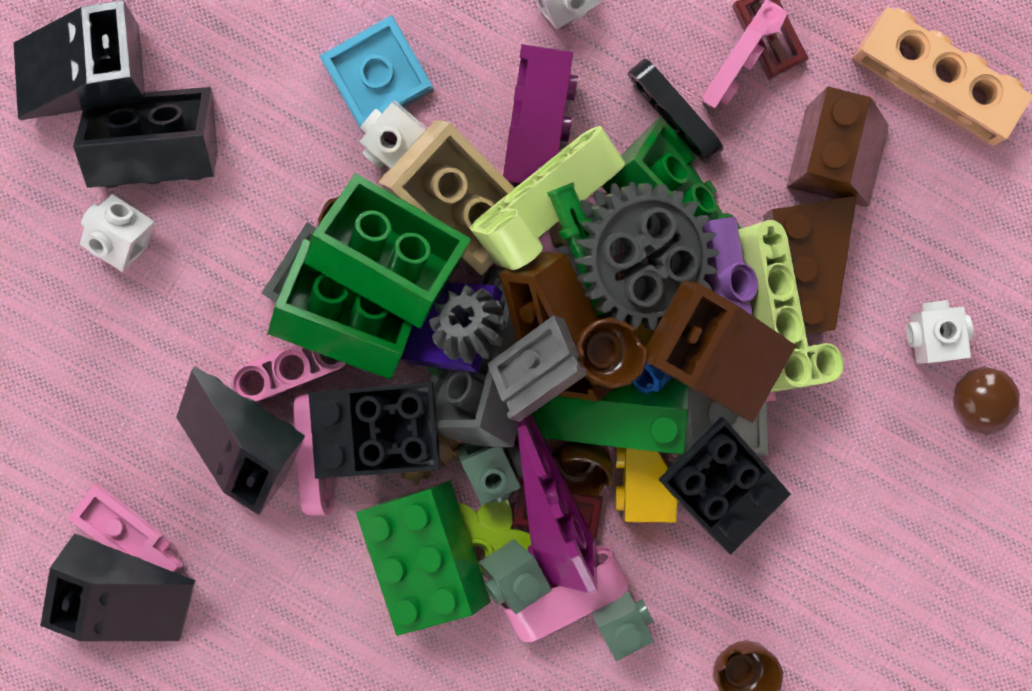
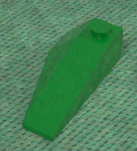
M662 117L655 120L621 155L625 165L616 175L601 186L607 194H611V184L614 183L617 184L620 192L622 187L629 185V182H635L636 191L638 184L649 183L653 186V190L656 185H667L669 195L673 191L684 192L681 205L688 201H696L698 203L693 214L694 217L705 215L709 217L708 221L734 217L729 213L723 214L713 195L717 190L711 180L703 183L691 164L696 157L689 146Z
M672 378L658 392L651 391L645 394L636 389L634 383L628 386L614 388L598 402L557 395L534 411L532 415L543 437L547 439L684 454L689 387Z

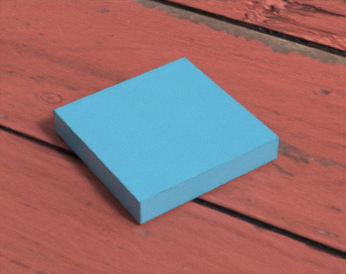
M392 15L319 56L359 127L375 109L383 113L394 100L405 107L434 91L430 80Z

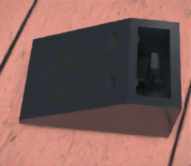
M124 0L80 7L13 42L19 120L146 100L139 25Z
M196 366L191 370L176 418L223 493L260 515L286 480L305 435L297 431L290 423L280 420L262 409L254 400L243 397L227 387L216 376L207 374Z
M434 382L308 392L315 479L441 470Z
M722 416L658 479L687 513L730 555L791 495Z
M74 533L50 567L40 626L80 642L179 641L184 629L196 580Z

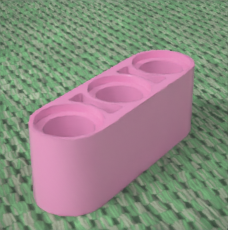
M294 345L245 364L237 369L233 375L232 388L238 394L255 402L266 401L340 372L350 365L341 361L337 364H330L326 361L324 355ZM292 356H298L304 363V372L296 380L289 378L284 369L286 361ZM253 371L259 372L264 378V388L257 395L251 394L245 384L247 376Z
M596 547L597 591L586 593L548 582L551 591L518 614H515L504 602L501 604L515 633L522 642L539 640L616 601L627 592L629 587L628 581L610 547Z

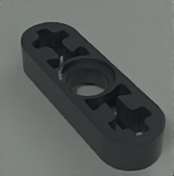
M643 58L627 72L629 79L636 89L689 146L698 159L708 164L724 150L722 143L714 132L649 60Z

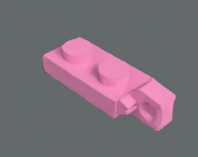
M770 0L764 1L702 96L703 103L714 110L719 103L725 106L729 104L740 87V84L734 81L743 66L749 70L752 69L765 49L758 44L759 41L765 36L779 33L788 13Z
M99 484L93 485L68 518L95 541L121 552L139 557L142 560L173 572H178L184 564L167 550L171 542L164 537L163 533Z

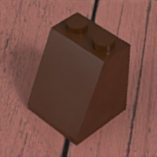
M827 86L806 106L787 183L788 188L832 199L857 196V205L869 207L889 127L871 97Z

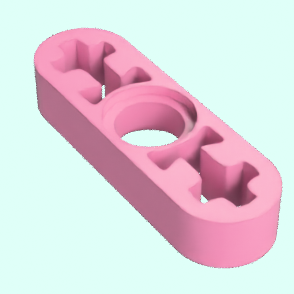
M299 393L294 401V425L297 431L305 435L297 454L300 504L306 516L329 515L334 506L333 477L315 479L308 393Z

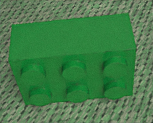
M355 173L312 234L304 263L421 329L435 303L457 270L471 238Z
M303 239L275 304L267 334L391 380L402 356L412 324L305 264L304 261L310 241Z
M451 480L376 503L356 512L396 636L472 616L491 602L488 591L484 586L485 582Z

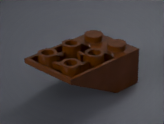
M683 280L645 347L648 351L646 363L753 423L796 345L738 305L704 285Z

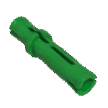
M574 182L549 191L547 194L552 201L562 230L559 231L562 240L567 239L575 259L586 255V249L575 244L576 240L588 239L590 235L581 224L582 222L593 221L591 218H586L574 188ZM577 264L580 275L587 271L586 265ZM584 282L586 290H588L592 284L591 282ZM600 297L590 299L594 310L601 299ZM612 309L606 313H601L596 310L595 312L597 316H602L612 312Z

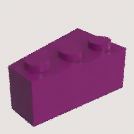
M521 44L517 85L515 86L514 105L503 177L514 188L558 154L560 141H569L572 117L564 116L566 100H575L578 75L570 74L573 59L572 51Z

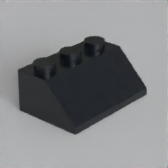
M202 87L145 92L146 100L83 110L73 147L86 187L104 186L113 188L126 184H157L162 181L200 180L214 177L218 151L212 88Z

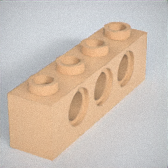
M887 7L876 18L852 57V60L992 146L1008 139L1032 99V94L1024 90V84L1010 75L996 73L988 68V63L985 59L974 53L960 51L952 46V41L949 37L935 30L929 32L916 24V19L913 15L899 8L893 10ZM900 43H907L913 47L915 60H908L902 56L899 49ZM937 65H943L950 71L951 81L949 83L938 78L936 74ZM973 86L979 87L985 92L987 98L985 105L979 104L973 98Z

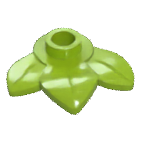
M508 499L498 503L488 502L482 505L477 512L468 505L459 503L472 546L483 548L485 551L484 558L513 539L528 551V546L531 545L530 534L525 531L511 529L512 510ZM479 565L482 575H485L481 566Z

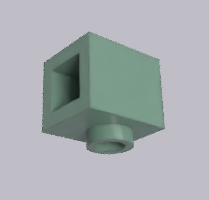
M469 443L457 447L461 464L481 506L488 502L498 503L504 501L513 494L514 490L521 488L503 447H481Z
M514 539L478 562L488 579L484 586L493 601L498 606L504 602L515 614H518L551 591L534 556Z
M628 589L616 601L592 612L615 661L654 642L647 628L654 621L643 599L634 602Z

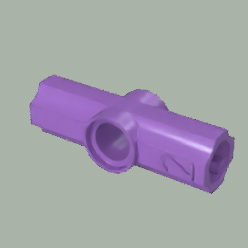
M736 217L707 221L701 228L702 231L716 233V237L706 243L707 249L717 250L719 255L707 259V264L717 269V273L705 274L703 280L711 286L712 291L752 315L750 300L757 293L758 279L752 267L743 261Z

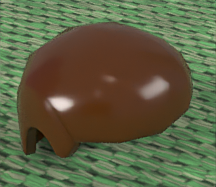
M611 317L592 321L577 337L576 348L580 355L578 361L580 366L586 369L587 375L584 377L588 381L604 388L613 389L628 386L642 375L648 351L641 344L636 329L626 322H621Z
M984 366L968 371L956 384L953 407L963 420L965 428L970 431L988 435L1003 430L1018 414L1019 390L1012 378L1003 371Z
M567 441L553 452L552 455L571 494L597 497L605 485L610 488L612 487L611 459L601 445Z
M744 640L733 643L724 649L715 660L713 679L719 691H780L784 672L777 657L758 642Z

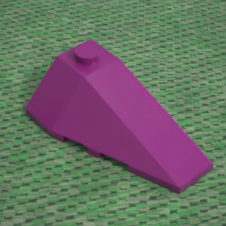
M530 414L522 421H518V436L531 540L528 552L534 556L550 584L592 593L597 591L596 542L533 415Z

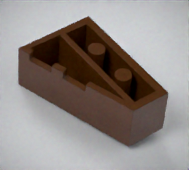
M857 196L771 209L763 215L764 221L775 220L780 223L787 234L806 335L836 330Z
M540 252L535 259L516 270L506 268L499 273L516 342L554 315L565 320L576 346L578 334L590 322L599 320L589 298L584 296L586 292L581 282L577 280L578 276L567 255L564 253ZM583 377L558 396L598 402L613 389L604 388Z

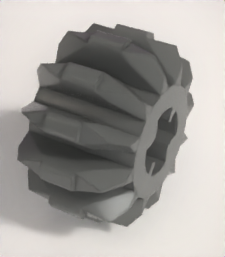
M465 285L460 296L448 291L449 301L446 304L435 303V310L439 315L429 320L430 327L435 332L432 335L433 342L439 349L444 350L445 355L449 359L454 361L461 357L465 363L472 365L476 353H479L483 358L489 359L487 348L490 345L502 346V339L498 334L508 330L507 323L502 317L504 314L503 307L499 301H495L490 293L483 288L475 293L472 287Z

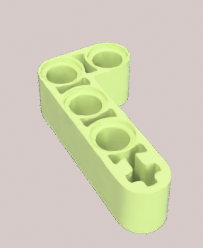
M601 126L594 127L576 138L482 214L471 225L470 230L496 265L510 270L521 268L540 254L543 245L538 238L559 221L547 192L574 182V188L579 201L585 200L595 190L599 189L616 175L625 165V161Z
M766 220L738 229L743 261L752 267L758 279L757 293L750 300L752 316L796 345L771 392L802 388L837 380L844 368L843 358L838 348L828 343L808 346L785 229L775 220Z

